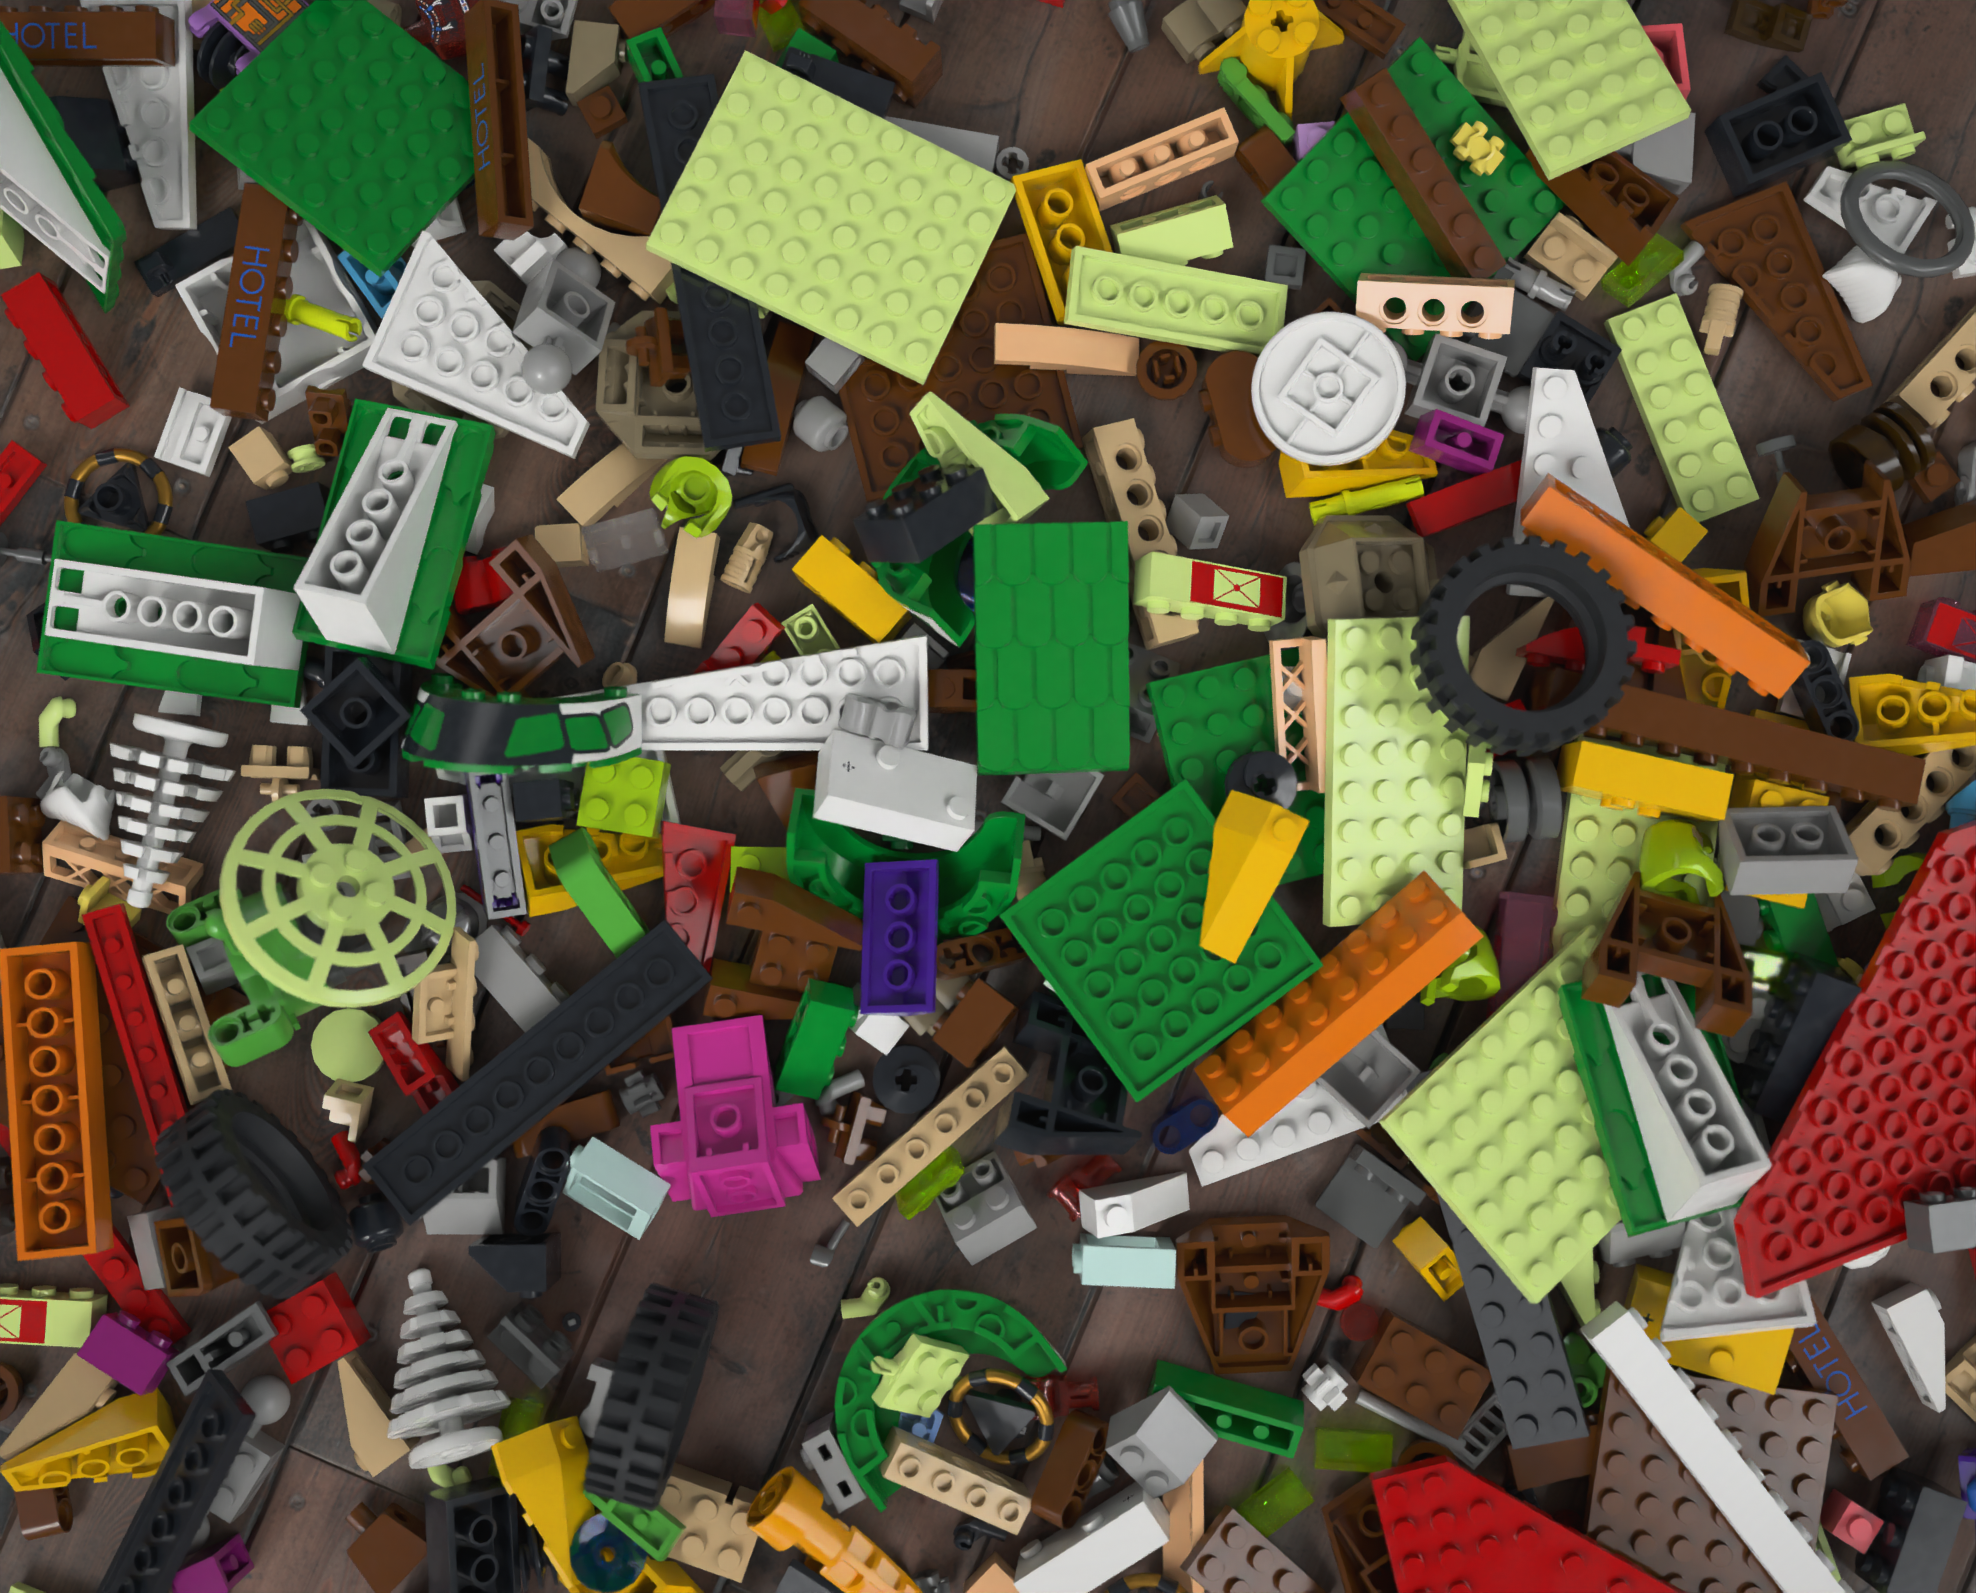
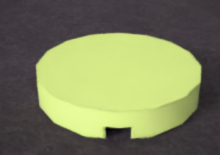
M359 1008L336 1010L323 1018L314 1030L311 1043L313 1059L320 1071L334 1081L338 1078L350 1082L365 1080L378 1072L384 1064V1059L368 1031L382 1023L380 1019L372 1013Z

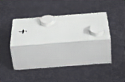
M833 729L818 753L813 818L958 852L975 829L977 765L905 747L901 749L881 741Z
M1136 1481L1081 1516L1069 1530L1061 1529L1042 1542L1036 1539L1024 1546L1020 1551L1021 1555L1018 1559L1013 1584L1019 1593H1088L1167 1543L1170 1534V1514L1159 1497L1153 1499Z

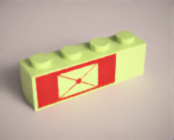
M1152 551L1135 561L1133 605L1147 607V611L1154 614H1165L1171 611L1181 613V617L1188 620H1199L1205 617L1215 619L1214 623L1217 625L1232 626L1239 623L1248 625V629L1251 631L1264 632L1269 631L1271 626L1285 620L1287 577Z
M0 1284V1343L81 1348L102 1315L106 1314L108 1295L94 1294L93 1288L84 1287L72 1288L69 1290V1293L56 1292L55 1286L48 1285L34 1286L32 1291L18 1290V1284Z

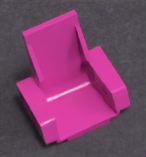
M763 1015L672 1028L681 1121L650 1126L654 1167L660 1178L671 1184L668 1190L671 1200L676 1202L691 1199L693 1210L707 1209L711 1217L785 1207L786 1197L802 1194L803 1182L821 1180L816 1138L804 1104L798 1103L776 1107Z

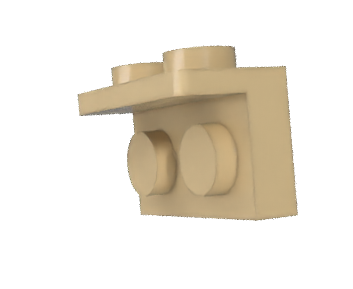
M1558 212L1523 258L1539 270L1542 269L1548 272L1547 276L1571 289H1576L1574 296L1583 301L1618 256L1599 237L1594 238L1583 230L1582 224L1576 218L1570 215L1564 216Z

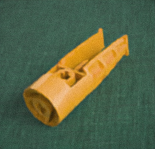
M787 1466L778 1471L767 1481L753 1500L746 1516L747 1526L777 1551H784L794 1545L807 1556L805 1565L809 1569L836 1585L843 1592L923 1593L916 1583L857 1527L852 1525L849 1528L840 1519L836 1518L834 1520L822 1510L824 1494L793 1466Z

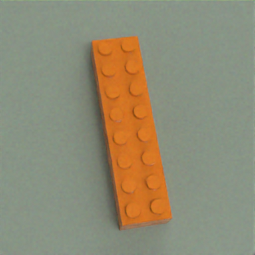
M1548 473L1520 510V523L1525 527L1522 532L1527 537L1540 536V545L1544 541L1551 545L1555 540L1567 543L1565 552L1574 557L1581 551L1589 555L1591 559L1587 565L1596 573L1603 568L1607 570L1612 576L1606 581L1607 585L1609 584L1617 590H1622L1627 599L1624 603L1636 610L1642 606L1653 614L1651 620L1666 631L1675 628L1685 635L1682 640L1688 646L1699 653H1702L1705 649L1717 657L1715 663L1732 675L1738 671L1749 679L1747 684L1762 696L1766 697L1771 693L1780 699L1810 664V660L1800 642Z
M1423 871L1320 960L1324 966L1258 1013L1194 1070L1224 1116L1246 1136L1250 1137L1484 936L1435 881Z
M67 942L0 949V980L17 1261L91 1254L114 1248L96 965L90 942Z

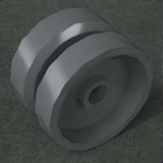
M1548 756L1528 758L1524 760L1521 768L1514 760L1493 762L1492 774L1487 779L1490 780L1488 805L1491 823H1498L1503 843L1523 841L1527 832L1534 840L1557 838L1562 823V799L1557 772L1551 759Z

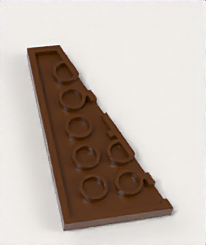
M1787 181L1685 221L1680 225V228L1692 241L1702 245L1705 250L1704 255L1728 283L1744 291L1742 299L1832 402L1873 386L1831 284L1822 277L1825 270Z

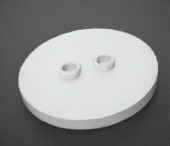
M1321 312L1304 316L1289 323L1266 344L1253 372L1252 403L1262 431L1283 453L1298 461L1312 465H1341L1369 454L1389 436L1402 412L1406 381L1403 364L1395 346L1379 328L1355 315L1341 312Z

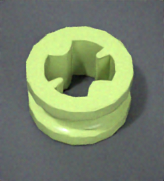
M314 444L301 445L287 452L288 458L294 461L291 469L295 473L317 470L326 464L325 459L316 453Z

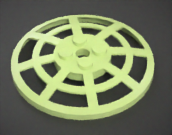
M336 789L305 790L284 796L263 807L245 823L233 839L224 858L220 876V903L225 924L235 945L246 960L265 979L285 992L306 1001L330 1007L357 1008L377 1005L398 998L416 987L434 970L445 954L452 938L456 919V895L450 871L442 854L430 837L412 819L393 806L373 797L359 796L352 791ZM332 799L360 804L362 807L359 818L346 815H325L312 818L300 802L304 800ZM282 808L297 823V825L291 827L277 840L269 854L244 849L249 837L257 827ZM377 811L387 815L407 829L421 843L425 850L411 854L408 848L396 836L375 824ZM337 825L354 827L356 832L353 843L331 844L321 827ZM303 834L307 836L317 850L306 863L282 857L287 847ZM372 834L388 843L400 855V858L384 863L378 856L369 851L368 847ZM434 863L441 876L447 903L445 920L426 910V885L420 867ZM238 865L263 869L262 894L268 914L248 924L245 923L241 914L237 898L236 873ZM276 872L298 878L296 886L298 899L282 907L276 891ZM410 872L415 888V904L395 896V886L392 877ZM347 882L351 884L355 889V896L346 897L342 895L337 889V883ZM391 910L411 919L404 932L393 942L388 943L379 925L388 912ZM306 914L314 924L325 930L321 945L305 937L290 921ZM421 925L441 935L438 944L427 960L414 972L403 978L394 955L398 954L412 941ZM278 928L280 933L293 946L308 956L315 958L308 981L295 976L277 964L260 947L255 939ZM363 933L366 934L373 948V951L362 953L337 951L342 935L353 936ZM380 963L388 985L379 988L358 991L324 987L332 964L359 967Z

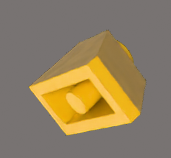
M1421 1216L1413 1223L1403 1227L1399 1235L1392 1240L1404 1257L1444 1302L1464 1285L1454 1252Z

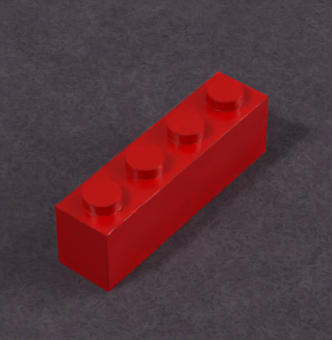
M38 272L1 294L8 307L4 310L7 318L14 327L22 330L27 338L23 341L25 348L35 360H40L46 370L42 372L43 378L52 390L60 393L64 400L61 407L73 423L78 422L93 429L130 407L54 281Z

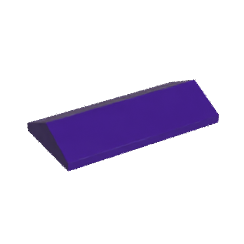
M937 859L865 863L860 1014L913 1016L935 1013L939 861Z

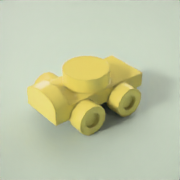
M1476 121L1472 127L1465 122L1450 139V142L1456 147L1453 154L1461 161L1473 162L1469 168L1476 175L1481 176L1483 173H1486L1489 176L1505 157L1499 152L1503 148L1504 142L1497 136H1492L1489 142L1483 138L1488 128L1482 122Z

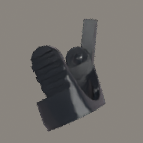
M786 483L733 500L735 510L751 505L760 507L777 500L784 502L792 509L798 523L797 537L788 551L773 558L775 563L787 561L789 558L799 555L800 552L810 549L819 538L818 530L810 515L808 502L801 491L795 490L792 483Z

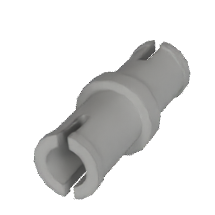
M1509 257L1505 268L1514 273L1510 280H1515L1516 287L1528 292L1527 297L1534 299L1536 296L1560 308L1562 311H1566L1576 289H1571L1547 277L1548 272L1542 269L1540 272H1537Z

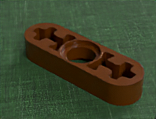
M1009 928L944 942L937 946L936 978L951 980L1018 964L1028 954L1023 947L1018 951L1013 947L1004 949L1000 953L999 947L1005 946L1010 940L1013 939L1014 943H1019ZM981 944L989 950L990 959L988 962H980L974 958L972 954L973 945ZM962 953L963 959L957 960L950 969L947 964L939 962V959L944 954L947 959L958 957Z

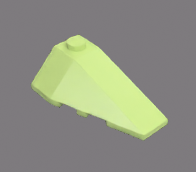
M927 393L909 413L929 455L938 458L942 468H949L958 464H965L966 468L983 467L998 510L977 524L1023 523L1050 499L1025 466L934 393ZM973 527L969 529V532L972 534V536H973Z

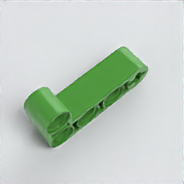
M584 827L549 845L553 864L561 883L616 958L650 932L646 923L603 865L599 851Z

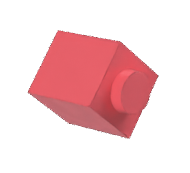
M1836 1489L1832 1490L1821 1509L1820 1522L1822 1527L1863 1554L1866 1553L1884 1523L1876 1515Z

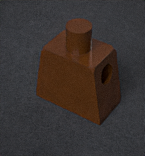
M361 1502L345 1518L360 1534L358 1539L346 1550L347 1555L375 1593H391L427 1555L426 1524L396 1503H391L377 1517Z

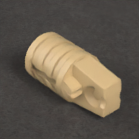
M1730 284L1710 285L1707 305L1704 311L1705 315L1702 316L1699 332L1708 333L1704 354L1718 356L1723 336L1733 337L1736 326L1735 319L1737 318L1740 299H1742L1744 293L1741 288Z
M750 522L735 545L733 554L730 556L720 580L740 591L751 593L757 576L761 572V567L765 563L773 532L758 523Z
M1030 840L1023 841L1022 861L1016 893L1018 900H1021L1046 881L1043 858L1033 859Z

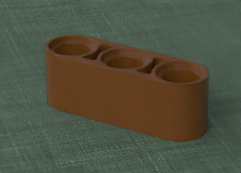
M1265 125L1239 143L1234 155L1239 165L1263 196L1296 164V161L1277 136Z
M610 1089L559 1105L515 1141L512 1147L516 1159L531 1155L538 1134L549 1126L565 1128L570 1133L571 1142L621 1126Z
M1075 1409L1069 1413L1033 1494L1031 1510L1035 1515L1064 1530H1069L1076 1524L1107 1452L1105 1447L1109 1429L1108 1422L1080 1409Z
M68 1485L19 1492L14 1490L20 1526L25 1539L29 1541L68 1533L73 1525V1509Z

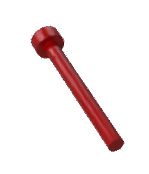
M465 884L461 887L460 890L483 905L482 896ZM512 916L502 918L517 928L516 933L522 937L531 927V924L525 920L521 923Z

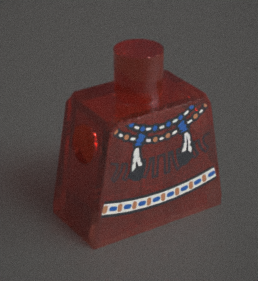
M415 0L422 20L404 27L403 30L422 45L432 42L435 50L443 60L466 56L464 14L480 0Z

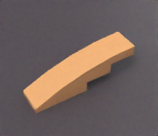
M995 323L994 364L1030 365V369L1065 370V374L1136 376V363L1139 358V338L1076 328Z

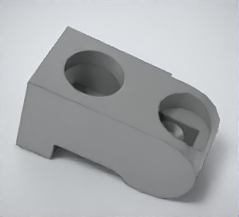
M597 1357L590 1366L587 1379L597 1383L591 1402L583 1410L579 1422L581 1430L591 1438H594L596 1425L602 1411V1404L611 1382L613 1370L617 1364Z

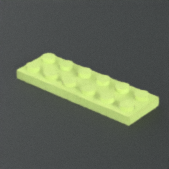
M1075 246L1071 250L1064 324L1226 353L1244 351L1259 358L1266 344L1277 332L1284 328L1288 285Z
M1677 293L1615 316L1604 322L1611 343L1622 349L1617 358L1677 506L1684 509L1700 523L1760 499Z

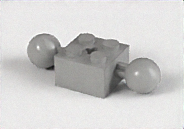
M571 247L562 251L556 259L553 258L528 283L512 331L524 342L533 346L523 359L522 374L528 386L542 394H554L563 390L569 383L572 374L576 376L602 351L615 302L596 289L601 278V267L598 259L593 253L587 254L579 247Z
M1436 333L1428 342L1421 363L1409 360L1404 348L1396 341L1390 339L1401 358L1405 372V381L1413 385L1404 414L1419 419L1421 415L1438 409L1485 427L1491 410L1501 414L1503 422L1510 430L1519 434H1525L1531 386H1520L1510 392L1497 389L1507 360L1506 356ZM1452 380L1457 382L1456 388L1459 389V391H1455L1451 388L1449 383Z
M260 1375L250 1380L243 1388L241 1395L255 1412L256 1417L186 1556L196 1553L205 1545L210 1533V1524L207 1518L209 1512H212L228 1523H232L246 1511L285 1448L284 1444L260 1430L263 1425L272 1424L281 1419L289 1408L291 1400L290 1391L287 1384L279 1377Z

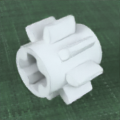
M1314 1363L1302 1375L1307 1384L1301 1390L1320 1411L1327 1405L1336 1411L1348 1399L1342 1392L1348 1386V1383L1329 1363L1323 1369H1320Z

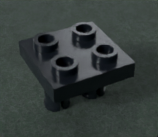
M538 24L521 35L526 112L534 107H538L563 116L568 109V103L563 102V100H569L565 91L547 87L545 83L547 73L567 80L569 68L567 65L569 64L570 55L550 50L553 29Z
M1558 311L1517 377L1531 385L1533 367L1575 370L1588 406L1622 349L1561 311Z

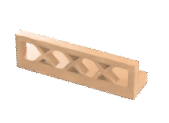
M1308 636L1269 640L1275 753L1283 756L1290 764L1296 757L1305 764L1306 781H1297V791L1312 790L1317 793H1325L1326 639ZM1299 646L1300 661L1289 672L1281 664V648ZM1282 673L1286 676V678L1284 679L1283 682H1282ZM1299 673L1301 681L1296 678ZM1292 682L1302 690V699L1293 710L1283 701V693ZM1284 711L1289 714L1286 719H1284ZM1301 711H1302L1303 719L1298 716ZM1294 720L1303 727L1304 735L1295 748L1286 741L1285 737L1286 729ZM1286 748L1291 752L1288 756L1286 755ZM1303 749L1305 757L1300 753Z
M62 820L42 842L44 876L85 888L89 884L93 886L99 880L90 870L94 869L111 879L108 893L127 901L129 888H132L126 880L133 882L134 879L124 876L123 863L136 865L138 857L122 853L120 842L122 838L109 835L108 840L103 841L90 832ZM181 857L177 863L160 862L158 869L167 871L170 875L164 884L153 883L151 891L153 895L148 908L170 914L174 909L191 902V890L203 876V863ZM56 858L65 860L73 869L70 870L57 866ZM162 891L178 895L179 903L169 900Z
M1202 1460L1183 1485L1162 1495V1503L1170 1514L1169 1541L1162 1545V1575L1177 1581L1189 1593H1204V1588L1180 1568L1181 1564L1204 1535V1473Z

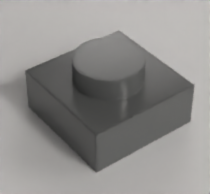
M1269 245L1264 281L1288 285L1290 289L1300 290L1306 250Z

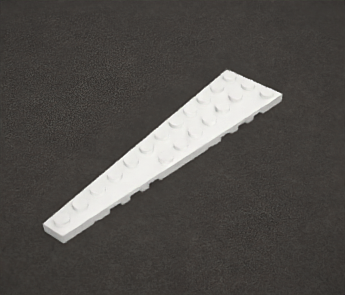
M928 634L623 686L627 687V693L641 694L642 750H820L833 729L869 738L866 735L853 733L838 726L847 694L878 699L885 704L887 709L892 711L900 707L917 710L910 739L905 748L913 750L929 749ZM604 689L553 698L575 697L604 693ZM874 738V740L883 742L882 739Z

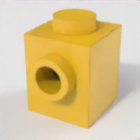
M1678 507L1669 512L1664 518L1658 516L1645 529L1644 534L1648 536L1647 540L1682 562L1706 535L1708 530L1684 509Z

